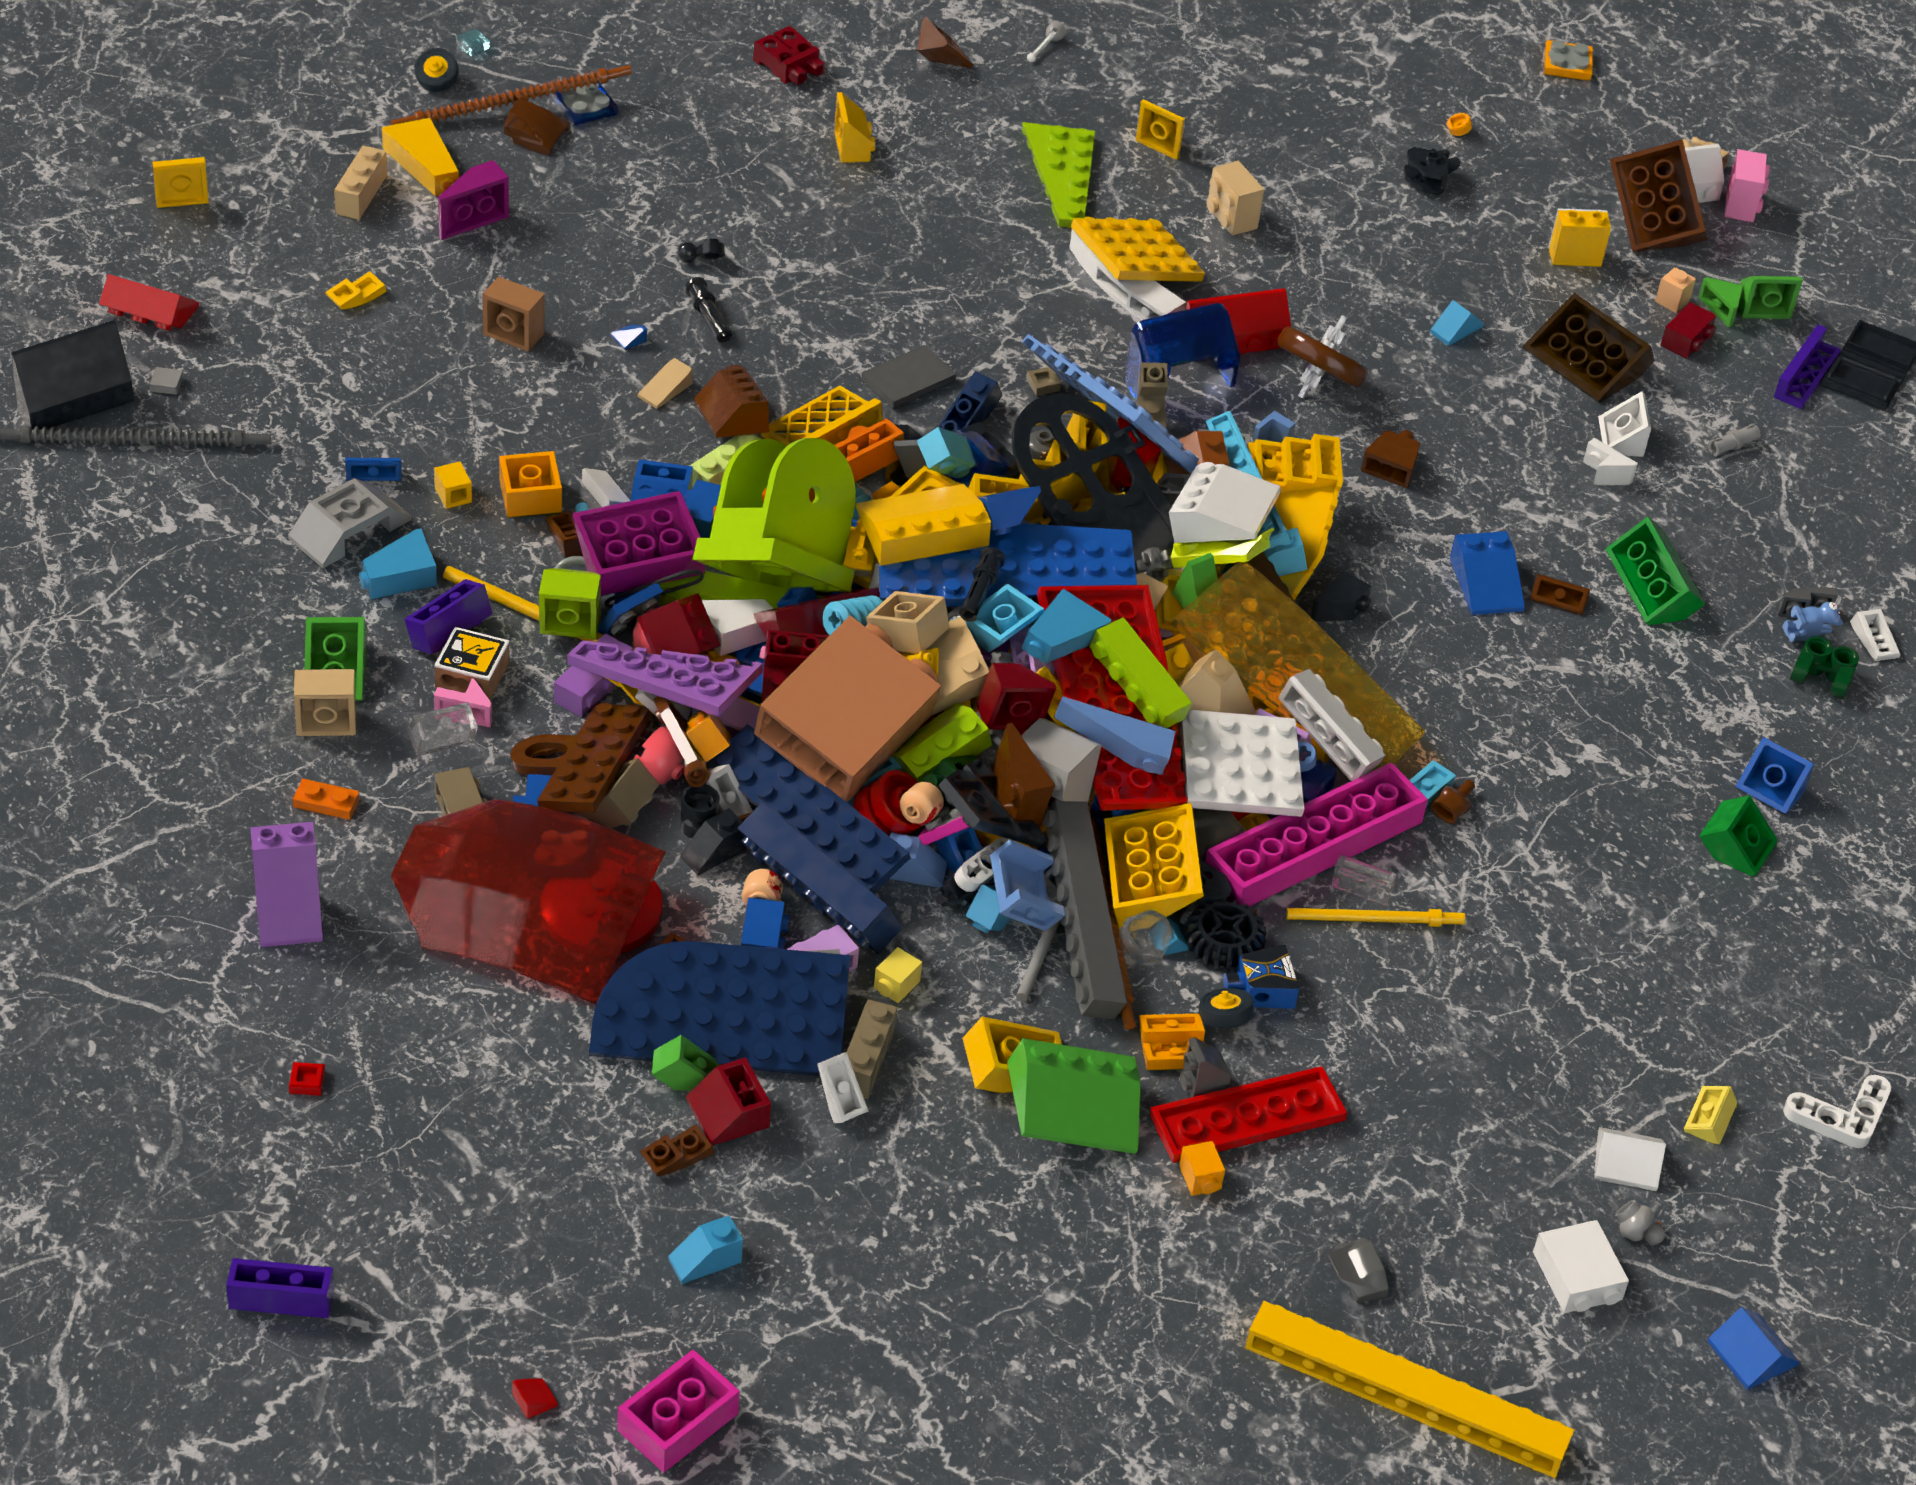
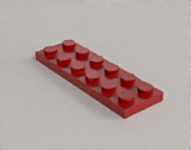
M1323 1066L1154 1106L1150 1108L1149 1116L1172 1163L1180 1162L1184 1146L1213 1141L1217 1152L1346 1121L1347 1111Z

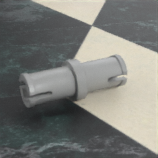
M1754 423L1739 430L1732 429L1726 435L1710 440L1708 442V449L1714 456H1718L1731 449L1734 451L1741 449L1742 445L1758 440L1760 438V430Z

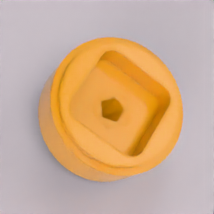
M1457 113L1451 116L1447 121L1448 130L1454 136L1468 133L1472 129L1470 116L1466 113Z

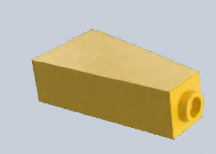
M430 118L382 127L383 149L434 196L441 195L459 179V171Z

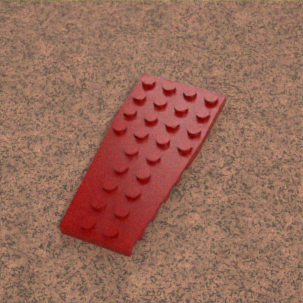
M1148 585L1039 586L1036 594L1039 605L1044 608V611L1062 589H1065L1110 618L1111 623L1124 617L1168 672L1166 654ZM1089 646L1052 661L1064 697L1147 722L1134 702L1128 699L1126 692L1118 682L1112 679L1102 662L1093 655ZM1177 724L1167 728L1175 731L1170 759L1162 775L1149 773L1143 769L1133 767L1101 747L1092 783L1101 810L1162 809L1187 804L1188 797H1185L1184 791L1185 774L1181 772L1180 766L1181 748L1177 747L1176 740L1178 733Z

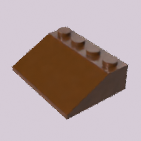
M1683 139L1610 159L1633 252L1681 247L1708 240Z

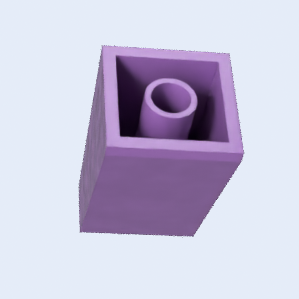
M313 822L250 827L260 946L269 947L322 942Z

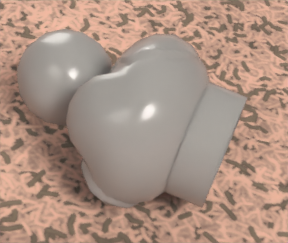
M1634 1199L1616 1212L1615 1216L1620 1221L1619 1229L1623 1237L1632 1241H1640L1644 1237L1645 1241L1652 1245L1660 1244L1664 1240L1665 1230L1661 1226L1662 1223H1653L1655 1214L1648 1206H1640Z

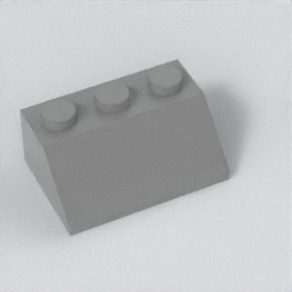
M1039 718L1022 735V738L1055 784L1051 796L1061 801L1088 802L1102 745L1045 718Z

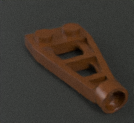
M655 697L654 702L658 709L655 711V715L663 726H667L686 762L684 775L688 784L693 787L705 785L710 778V773L706 762L685 734L688 722L669 699Z

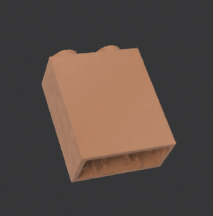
M850 615L760 705L754 734L808 777L825 787L827 786L844 801L848 802L933 714L941 685L938 683L936 673L927 663L920 659L909 661L893 649L892 641L883 629L874 624L864 626Z

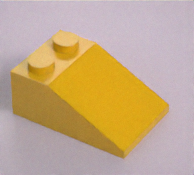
M982 1016L963 1037L975 1089L996 1093L1013 1092L1007 1061L1021 1039L1025 1038L1062 1045L1059 1032Z

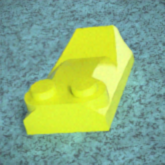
M1271 528L1258 533L1256 539L1174 543L1171 554L1173 568H1184L1188 561L1210 552L1214 557L1215 565L1248 562L1271 547L1269 538L1275 529Z

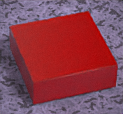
M293 1062L289 1094L321 1096L325 1077V1064Z

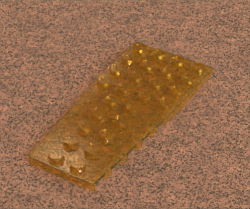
M1238 561L1180 612L1171 623L1174 628L1205 655L1216 649L1236 669L1244 688L1262 702L1266 699L1277 707L1275 712L1284 718L1288 716L1295 718L1278 699L1288 680L1293 675L1310 669L1314 674H1318L1324 680L1329 692L1342 700L1345 710L1351 717L1357 718L1362 723L1366 734L1371 739L1377 740L1382 746L1385 757L1372 771L1391 762L1395 764L1425 733L1304 610L1248 562ZM1301 725L1300 729L1306 731V729Z

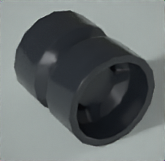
M705 784L700 787H693L690 785L684 789L681 795L680 828L683 834L689 838H693L706 820L719 813L720 795L712 786Z

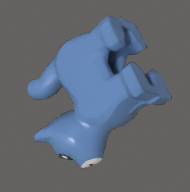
M1825 602L1819 608L1814 606L1800 608L1798 605L1793 606L1791 617H1797L1798 619L1795 621L1786 620L1783 624V630L1790 642L1806 641L1810 637L1829 634L1833 629L1828 624L1843 625L1840 619L1841 611L1833 602Z

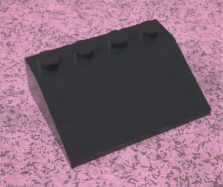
M114 320L11 352L19 416L26 426H31V429H35L36 426L40 430L44 426L49 429L134 401L132 379L118 327Z

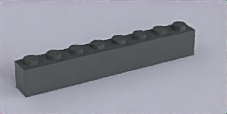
M1055 798L1050 807L1045 811L1042 823L1046 827L1047 838L1049 839L1047 841V849L1054 859L1052 875L1055 876L1056 897L1060 901V905L1064 906L1065 917L1061 919V923L1065 928L1067 938L1066 949L1070 954L1071 975L1076 986V1002L1079 1003L1081 1016L1114 1020L1127 1004L1088 803L1061 801Z

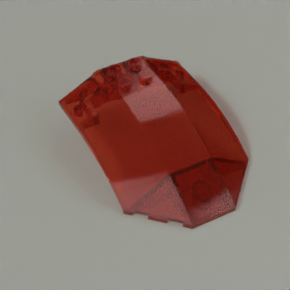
M494 799L415 825L391 873V880L394 887H397L405 912L419 937L422 950L425 948L446 952L498 966L596 1005L603 988L613 973L666 851L567 813L525 803Z

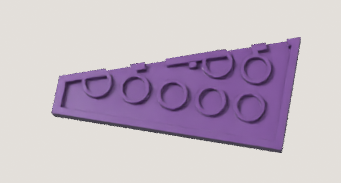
M584 640L567 655L568 665L718 717L763 673V663L752 662L751 666L738 665L736 659L726 658L725 662L709 661V658L704 655L662 650L661 655L647 653V648L636 647L634 651L619 650L616 644Z

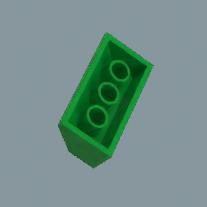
M1647 516L1605 548L1647 625L1683 621L1705 605L1703 598L1665 530Z

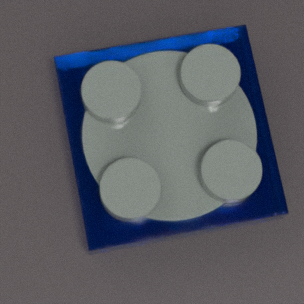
M597 82L596 86L590 84V87L584 85L583 89L577 87L574 91L571 88L569 92L563 90V93L560 94L557 91L556 95H553L554 101L573 126L618 114V106L599 82Z

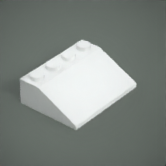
M1204 462L1197 465L1169 511L1174 543L1256 539L1281 492V487L1224 464Z

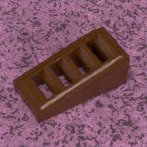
M572 511L546 517V524L565 558L583 556Z

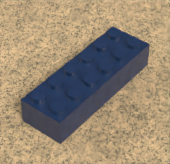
M761 802L737 828L744 837L741 842L751 851L750 855L761 865L766 863L771 868V871L781 877L782 881L786 879L792 885L791 889L802 899L807 897L812 902L811 905L822 916L828 914L833 919L832 923L835 926L839 924L845 932L848 931L854 936L853 940L863 950L867 951L870 948L876 954H879L902 929L886 903L764 803Z

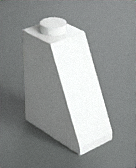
M765 599L702 600L721 646L714 649L719 656L766 641L767 638L757 624L753 614L773 609Z

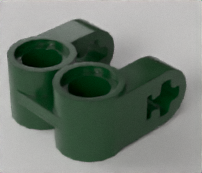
M1818 636L1810 637L1806 640L1795 663L1790 680L1804 684L1808 674L1820 675L1825 672L1826 678L1833 683L1830 695L1843 699L1859 662L1858 653L1845 646H1839L1833 650L1832 644L1825 638Z

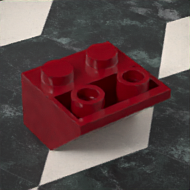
M746 1057L717 1066L686 1096L693 1114L712 1146L770 1127L771 1102Z

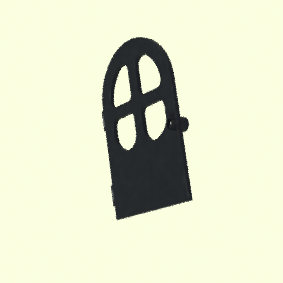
M1069 394L1046 395L1028 404L1017 417L1011 438L1012 451L1017 467L1029 487L1040 486L1041 492L1037 499L1044 509L1043 518L1049 517L1051 520L1048 525L1130 530L1132 533L1135 571L1138 570L1136 562L1143 560L1141 553L1148 548L1157 547L1162 551L1167 550L1168 556H1170L1174 544L1169 511L1172 506L1135 451L1146 444L1134 425L1131 424L1121 429L1117 422L1102 408L1084 398ZM1065 413H1074L1090 420L1105 433L1107 443L1085 452L1081 451L1063 425L1061 416ZM1038 425L1046 426L1065 453L1067 460L1047 469L1038 468L1032 459L1030 451L1032 428ZM1132 432L1133 436L1137 440L1136 443L1133 442L1132 438L1128 433ZM1112 456L1120 458L1131 475L1132 482L1129 491L1122 495L1108 492L1093 472L1092 465ZM1071 474L1078 475L1092 496L1091 508L1081 512L1072 511L1069 501L1056 498L1051 489V483Z

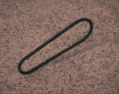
M699 570L681 571L609 597L605 600L604 604L606 607L612 608L615 604H609V602L641 591L655 583L660 584L687 574L700 575L698 579L692 582L663 590L661 595L698 584L703 580L704 574Z

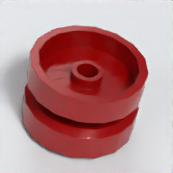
M899 770L888 771L876 781L862 788L855 796L853 802L854 809L888 836L891 835V832L909 835L923 826L907 821L900 809L902 795L918 783L908 773Z

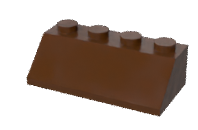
M731 365L724 370H718L694 398V404L716 438L770 432L768 400L745 367Z

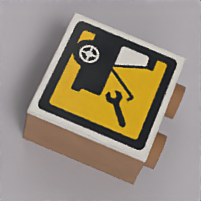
M455 627L434 665L435 688L439 687L466 693L473 678L488 699L491 700L510 663L509 640Z

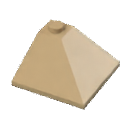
M961 617L949 621L950 628L927 648H939L937 678L941 688L932 715L944 711L956 703L960 704L980 695L989 673L983 656L965 620Z
M1216 649L1197 660L1178 684L1192 702L1189 710L1247 715L1256 714V710L1236 669ZM1179 722L1177 723L1178 733L1176 735V739L1181 743Z

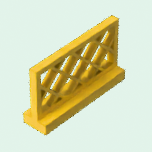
M839 385L770 423V432L761 433V436L766 439L780 441L787 446L791 444L790 441L803 438H820L835 445L848 438L851 428L855 426L869 428L882 421V402L876 398L866 401ZM839 396H841L842 398H844V399H846V400H834V399L837 398V397H839ZM833 408H846L845 411H831ZM815 409H827V411H814V410H815ZM811 419H826V421L811 422ZM795 420H807V422H794V421H795ZM792 430H806L805 433H791ZM775 431H787V433H774V432H775Z

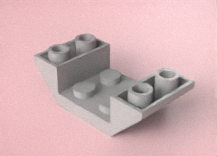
M353 478L310 501L289 532L288 539L321 568H325L345 557V540L377 522L391 532L411 521L412 516L377 486Z

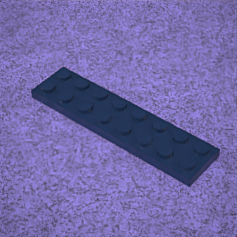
M749 724L744 726L730 739L731 743L728 748L706 762L709 769L729 764L739 783L738 789L755 807H758L761 802L764 803L873 894L911 859L910 853L831 789L808 777L754 734L755 729Z

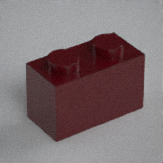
M1690 302L1665 326L1660 346L1687 359L1694 351L1698 352L1706 339L1710 340L1716 331L1714 323L1717 315Z

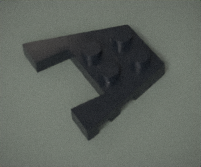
M981 757L977 758L973 763H968L962 770L958 769L948 775L939 784L946 800L958 809L963 816V821L969 827L1038 848H1042L1049 840L1033 820L1015 821L986 786L992 783L996 775Z

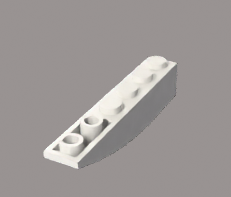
M1072 229L1070 250L1090 277L1112 299L1160 334L1166 333L1183 322L1186 306L1184 300L1156 281L1117 280Z

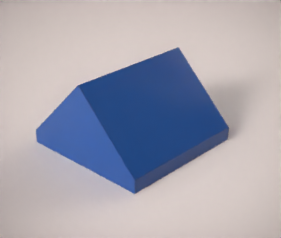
M1763 737L1735 787L1787 814L1805 792L1814 763Z
M1743 1307L1737 1310L1707 1341L1747 1390L1798 1366L1800 1362L1759 1313Z

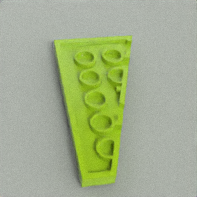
M1022 122L1023 135H1026L1028 148L1033 153L1034 164L1041 182L1045 185V193L1052 203L1051 208L1058 227L1071 228L1074 218H1085L1095 131L1084 128H1068L1060 125L1052 126Z

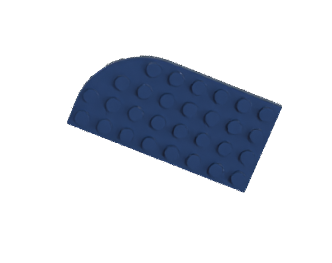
M696 941L670 942L649 948L623 964L603 988L594 1010L589 1056L653 1061L655 1049L682 1035L715 1058L717 1064L720 1065L746 1057L752 1070L820 1076L817 1064L842 1052L850 955Z

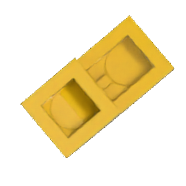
M369 271L353 283L346 278L325 293L342 310L370 302L386 293L387 290L385 284Z

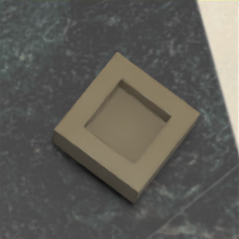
M1050 367L1027 371L1026 380L1036 396L1060 391L1061 382Z

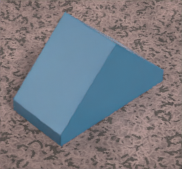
M1452 300L1433 325L1430 333L1447 346H1450L1482 328L1484 322Z

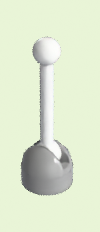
M1052 21L1046 28L1045 34L1047 38L1033 53L1027 55V60L1034 62L1036 56L1050 41H1060L1067 33L1065 26L1059 21Z

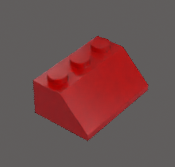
M108 274L99 305L108 307L107 313L123 317L124 312L132 314L131 320L147 324L149 319L156 321L155 327L171 331V327L181 329L196 311L200 302Z

